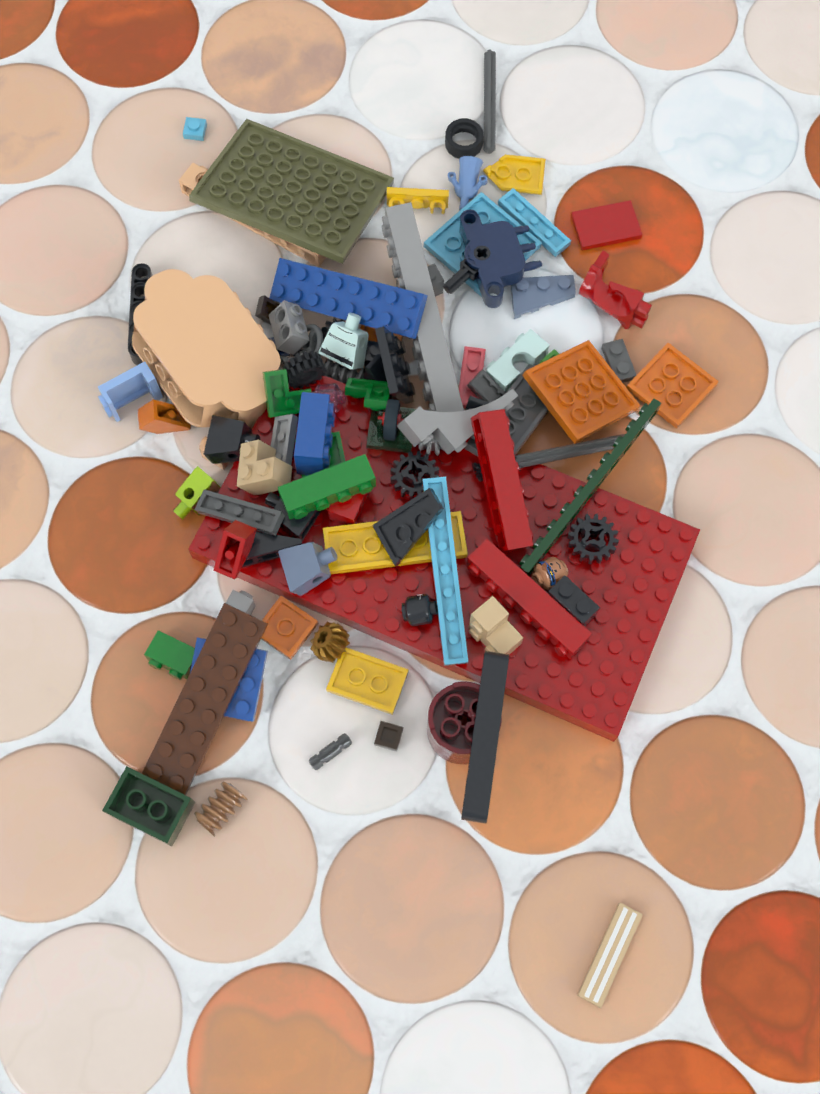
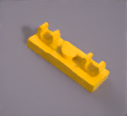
M387 187V205L389 207L411 202L412 207L415 209L430 207L431 214L434 213V208H441L442 214L448 208L449 190Z

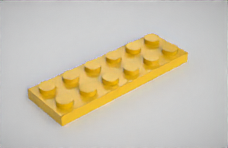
M461 511L450 512L456 559L467 558ZM378 521L323 528L325 550L333 547L338 557L336 561L328 564L331 574L395 566L372 526ZM428 529L398 566L432 562Z

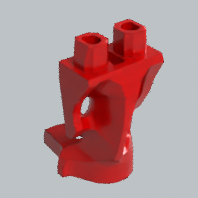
M602 250L594 264L590 266L578 294L592 300L599 308L618 319L624 329H629L631 324L642 329L648 319V313L652 305L643 301L644 293L638 289H632L612 281L608 285L603 282V274L608 265L609 254Z

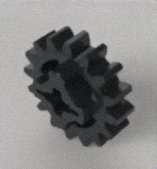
M408 451V457L401 454L400 462L394 460L393 466L395 468L390 470V475H392L391 484H395L394 490H401V497L408 494L410 500L424 492L422 486L423 479L440 477L437 475L439 474V467H435V459L429 461V454L422 457L420 451L416 455ZM412 470H414V474H416V476L418 477V481H416V478L412 474Z
M586 514L584 521L581 518H577L576 525H571L570 530L572 532H569L567 536L571 540L568 547L575 548L572 552L573 556L581 555L579 561L587 558L588 564H591L596 559V562L601 564L602 557L605 560H609L610 553H615V546L619 543V540L615 538L618 531L611 530L614 525L613 522L605 523L607 517L599 520L598 514H595L594 518L590 519V516ZM579 532L581 533L580 536L583 538L581 542L578 541ZM605 536H607L608 538L607 546L605 545L606 542L604 541Z

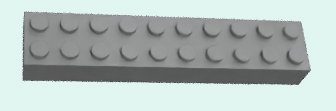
M410 202L385 208V216L382 217V232L384 238H387V252L389 258H392L393 261L392 272L394 278H397V287L428 295L416 339H413L414 347H412L414 359L419 361L417 372L419 380L424 381L422 392L424 400L429 401L428 411H464L412 204Z

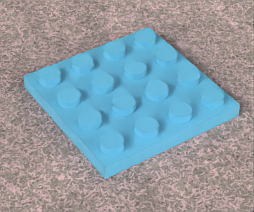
M482 192L424 242V248L454 274L460 270V262L464 260L465 245L460 233V216L463 211L475 210L479 214L482 225L506 221L513 227L522 226ZM530 232L517 235L520 245L526 243H535L536 245L534 250L523 253L526 261L541 247L542 242ZM469 278L465 283L481 296L476 279L473 281Z

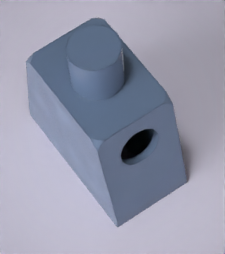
M314 542L278 551L289 590L300 596L328 579L331 575L328 564L338 559L333 547L323 550L322 546Z

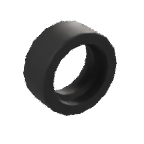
M460 118L451 122L445 131V147L448 153L458 159L463 156L475 157L480 153L483 146V129L476 121L468 118ZM467 132L472 134L476 141L473 144L462 146L455 143L452 137L457 133Z

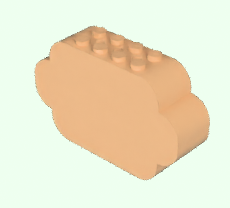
M177 269L164 270L151 276L144 288L145 301L136 307L133 314L134 331L132 346L143 362H146L161 388L189 424L202 428L210 427L212 415L243 421L252 429L258 417L267 408L263 372L279 370L281 359L274 342L266 337L263 328L254 321L249 309L242 305L237 293L232 291L222 279L212 275H202L193 279L188 273Z

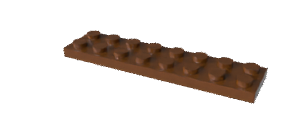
M227 603L223 604L142 772L143 775L184 795L187 794L268 623Z

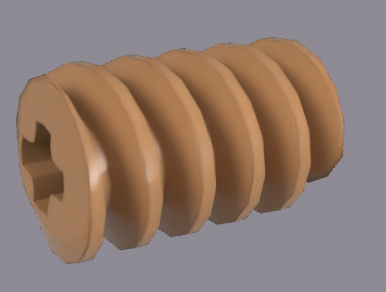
M223 781L221 785L224 791L214 790L217 799L209 796L210 806L201 805L204 813L202 814L197 811L194 813L197 821L214 837L215 834L212 829H222L219 821L221 820L226 823L229 821L226 813L235 814L232 806L242 807L239 798L248 800L231 783Z

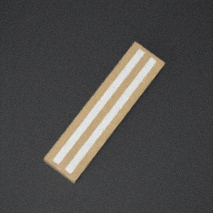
M622 903L618 904L577 996L599 1008L602 1007L643 914Z

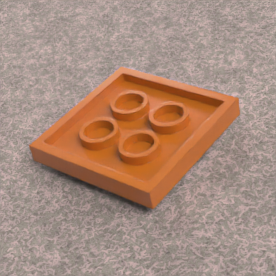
M667 343L626 388L644 404L647 403L649 405L654 398L661 402L657 414L677 429L717 386L719 381L670 343Z

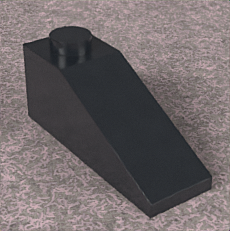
M256 531L252 548L242 568L280 558L279 550L301 545L302 541L298 538L281 535L274 536Z

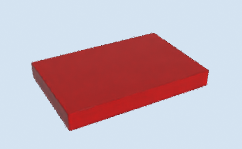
M631 200L571 212V219L582 251L642 238V232Z

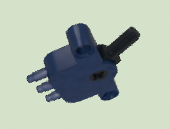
M475 210L463 211L460 216V233L465 245L464 260L460 262V270L444 283L443 288L445 291L452 294L469 278L473 281L476 279L484 304L489 308L499 307L503 301L505 286L520 282L524 272L542 267L540 260L525 262L523 253L534 250L536 248L535 243L520 245L517 235L529 232V226L513 227L506 221L482 225L479 214Z

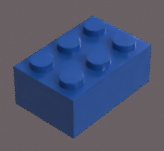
M302 392L294 450L297 474L311 475L330 467L329 448H332L333 434L331 433L332 427L335 424L334 403H330V394Z

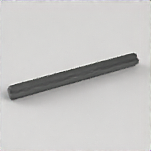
M489 49L484 53L483 150L491 154L495 151L496 52Z
M620 435L515 456V460L518 462L519 468L611 450L614 449L612 446Z

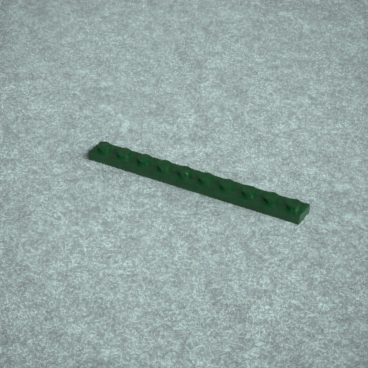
M654 398L649 405L645 403L638 413L640 417L636 421L634 419L631 420L625 429L627 431L625 436L622 437L620 435L612 446L614 447L611 453L606 452L599 463L602 465L599 469L596 470L594 468L586 479L588 480L587 484L584 487L582 485L578 487L573 495L575 499L572 503L567 502L560 511L562 515L558 521L552 520L546 529L548 531L544 538L540 536L534 543L533 548L535 550L531 555L526 554L519 563L520 569L528 576H530L534 566L545 557L657 414L661 402Z

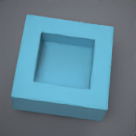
M186 117L183 130L184 139L204 141L207 128L206 119Z

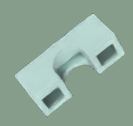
M530 329L526 334H520L511 348L506 347L496 362L494 360L491 361L485 369L486 373L507 392L520 376V372L513 365L517 362H524L533 366L538 365L548 355L550 345Z

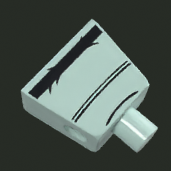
M348 313L346 322H334L318 354L351 370L363 368L369 335L366 331L358 328L361 316Z

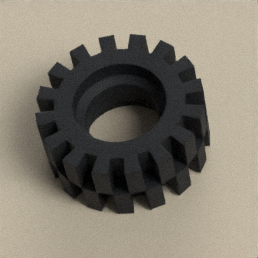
M306 351L302 355L297 354L295 358L291 357L290 361H286L285 366H283V369L287 370L288 383L294 389L297 387L301 389L303 386L309 387L311 383L314 385L317 383L316 380L320 381L322 376L326 375L325 372H327L320 354L314 351L309 353Z

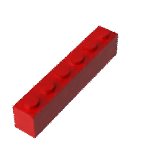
M505 409L479 412L471 417V423L497 548L502 552H508L533 546V532L528 523L529 513L523 499L524 489L519 480V465L514 456V442L510 437L509 418L506 416Z
M486 539L467 558L469 572L475 577L479 576L485 581V586L491 592H497L507 607L520 613L519 617L526 624L529 625L531 623L537 629L536 632L542 639L555 645L554 649L561 656H567L571 659L590 639L592 633L490 540Z

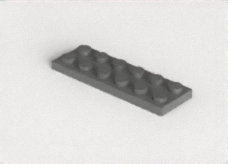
M528 364L508 390L514 389L518 394L512 401L514 405L505 412L509 418L510 437L514 442V456L549 411L522 376L526 370L534 367L531 364ZM470 438L465 450L478 456L475 439Z

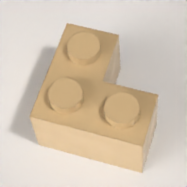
M259 439L241 444L237 487L253 495L278 491L279 486L291 482L292 466L276 458L275 448Z
M493 596L471 614L469 633L476 641L481 640L486 646V651L510 654L523 641L520 633L507 621L509 613Z

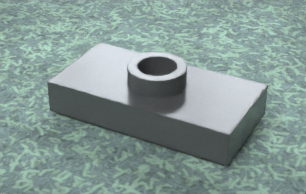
M483 369L466 385L479 399L487 402H492L506 394Z

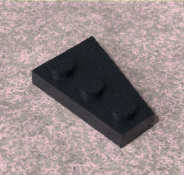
M428 488L372 525L395 566L400 564L444 509L432 488Z

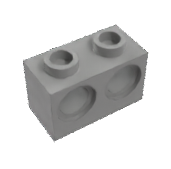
M284 300L269 314L277 350L294 355L309 341L307 327L299 305Z

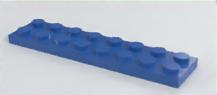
M279 258L269 298L280 303L285 300L299 305L302 309L347 320L348 313H354L361 316L359 323L361 325L372 328L384 326L394 334L416 339L428 295Z

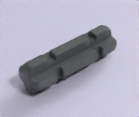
M342 734L337 738L336 742H331L319 751L318 755L312 756L309 759L310 765L314 770H318L323 766L324 762H329L341 753L343 748H348L352 744L351 739L347 734Z

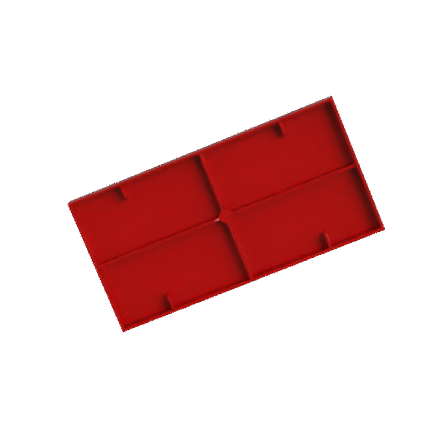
M322 376V379L320 381L316 380L317 383L314 385L311 383L309 387L303 386L301 389L309 388L312 393L330 394V403H334L335 424L332 427V433L340 431L345 461L366 454L376 477V487L369 492L357 524L380 521L410 501L408 494L401 497V490H394L395 484H391L392 475H390V470L395 468L393 466L394 460L400 462L401 454L408 457V451H411L413 455H416L420 451L418 449L419 444L414 447L399 428L395 441L384 440V426H382V421H378V416L382 417L385 410L375 411L364 407L365 397L357 399L345 395L346 384L330 377ZM289 385V391L301 390L299 387L294 389ZM400 407L401 419H405L413 411ZM267 408L258 417L252 428V434H258L262 442L271 446L275 417H268ZM295 442L291 463V482L302 478V475L296 472L294 460ZM465 448L458 453L454 450L450 454L440 449L438 456L434 451H431L429 461L435 459V467H439V474L437 475L446 477L450 512L461 511L467 558L486 539L490 540L497 547L484 481H478L474 474L476 471L474 472L472 468V463H480L479 457L465 450ZM427 449L420 451L422 457L426 455ZM235 461L218 493L274 509L265 504L269 493L253 495L237 487L239 461ZM542 464L519 468V480L524 489L523 499L529 513L528 523L533 532V545L540 536L543 538L548 533L546 529L553 519L558 521L562 515L560 511L567 502L572 503L575 499L573 497L575 491L580 485L584 487L587 484L586 482ZM412 470V474L416 478V481H418V477L416 476V474H414V470ZM598 488L542 559L556 557L562 560L568 569L567 577L600 607L596 616L585 626L592 633L590 639L571 659L567 656H561L554 649L555 645L542 639L536 632L537 629L531 623L528 625L519 617L520 613L507 607L497 592H491L485 586V581L482 578L472 575L467 568V558L456 559L468 663L444 666L438 614L434 615L431 624L411 626L408 621H404L402 616V603H405L408 596L428 594L432 601H436L432 562L331 574L328 579L301 596L290 592L280 558L241 568L237 578L278 596H283L287 600L478 683L481 680L486 646L481 640L476 641L469 633L470 617L475 610L493 596L509 613L507 621L523 637L522 644L509 654L504 694L614 742L620 734L700 529ZM273 491V493L280 496L279 491ZM324 509L303 539L302 544L314 542L325 550L323 528L345 524L330 520L328 511ZM586 514L590 516V519H593L595 514H598L599 520L607 517L605 523L613 522L614 525L611 530L618 531L615 538L619 540V543L615 546V553H610L609 560H605L602 557L601 564H598L596 559L591 564H588L587 558L579 561L581 555L573 556L572 552L575 548L568 547L571 540L567 536L569 532H572L570 530L571 525H576L577 518H581L584 521ZM205 516L188 548L191 557L214 567L223 532L231 523ZM279 527L276 535L291 537ZM580 532L578 533V541H579V542H581V540L583 539V538L580 536V534H581ZM605 536L604 541L606 542L605 545L607 546L608 538L607 536ZM533 546L503 553L521 568L519 563L526 554L531 555L535 549Z

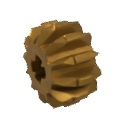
M327 621L324 626H319L317 632H314L315 636L310 640L312 643L310 649L318 659L333 663L336 658L341 659V654L346 652L345 648L350 644L348 641L350 635L340 624Z

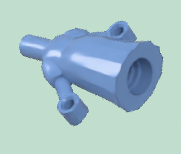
M472 156L460 157L459 183L456 180L455 172H449L447 175L449 182L455 187L456 195L461 199L459 211L468 204L470 199L477 195L480 187L488 182L486 175L479 176L483 164L480 158Z

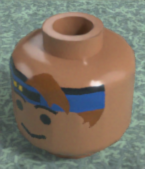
M550 557L538 562L534 566L532 579L545 591H549L564 575L568 576V569L562 560Z

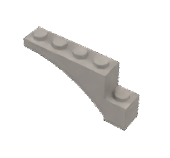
M511 389L502 397L489 404L464 411L423 410L420 406L401 421L397 427L414 447L420 442L425 445L434 437L447 454L454 450L458 453L468 445L466 440L469 437L475 439L471 417L485 411L505 409L506 412L514 405L512 401L518 394L514 389Z

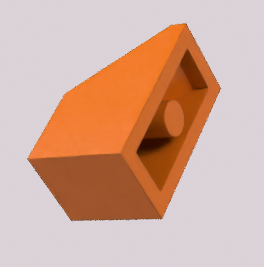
M153 399L138 409L139 430L162 434L191 429V424L182 417L173 404Z

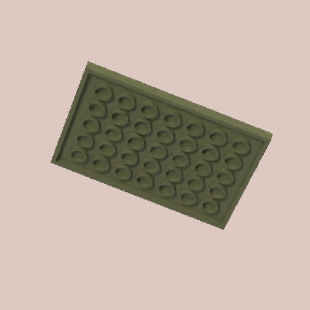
M246 118L189 194V201L343 264L387 195V187H392L394 177Z

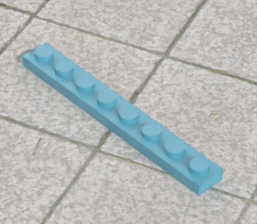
M446 477L427 478L422 480L423 491L432 488L444 508L428 528L444 666L468 663L447 481Z

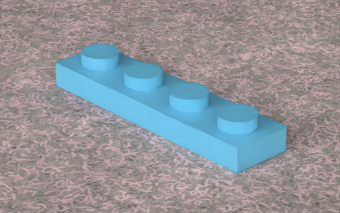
M514 188L498 200V205L520 225H528L529 232L540 240L542 245L555 257L570 246L571 240Z

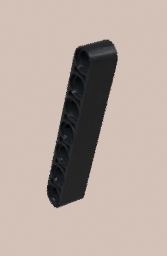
M485 651L461 820L487 824L509 654Z

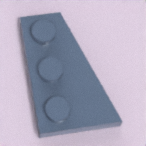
M574 275L523 277L520 282L510 285L514 319L520 318L521 315L528 312L539 311V308L547 305L553 306L575 298Z

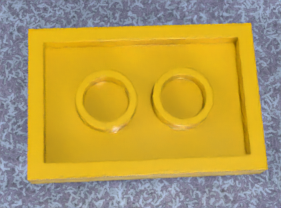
M346 647V652H343L341 659H338L326 691L393 715L409 669Z

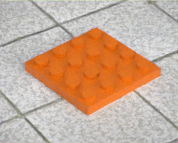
M589 340L526 370L522 375L574 444L630 415L640 407L637 400Z

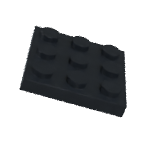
M384 326L376 328L375 331L389 393L405 404L414 402L415 388L408 377L411 371L408 362L404 360L403 354L406 353L404 342L400 341L397 336Z

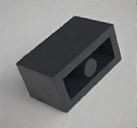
M565 575L548 592L551 597L584 626L596 616L600 609L592 599Z

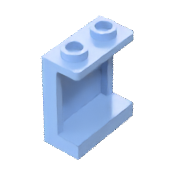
M145 361L98 386L101 393L98 398L108 417L113 416L116 422L120 421L117 409L150 392L154 400L163 398L157 380Z

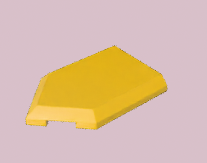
M505 154L499 158V161L484 168L483 172L501 191H510L514 188L520 193L542 195L546 159Z

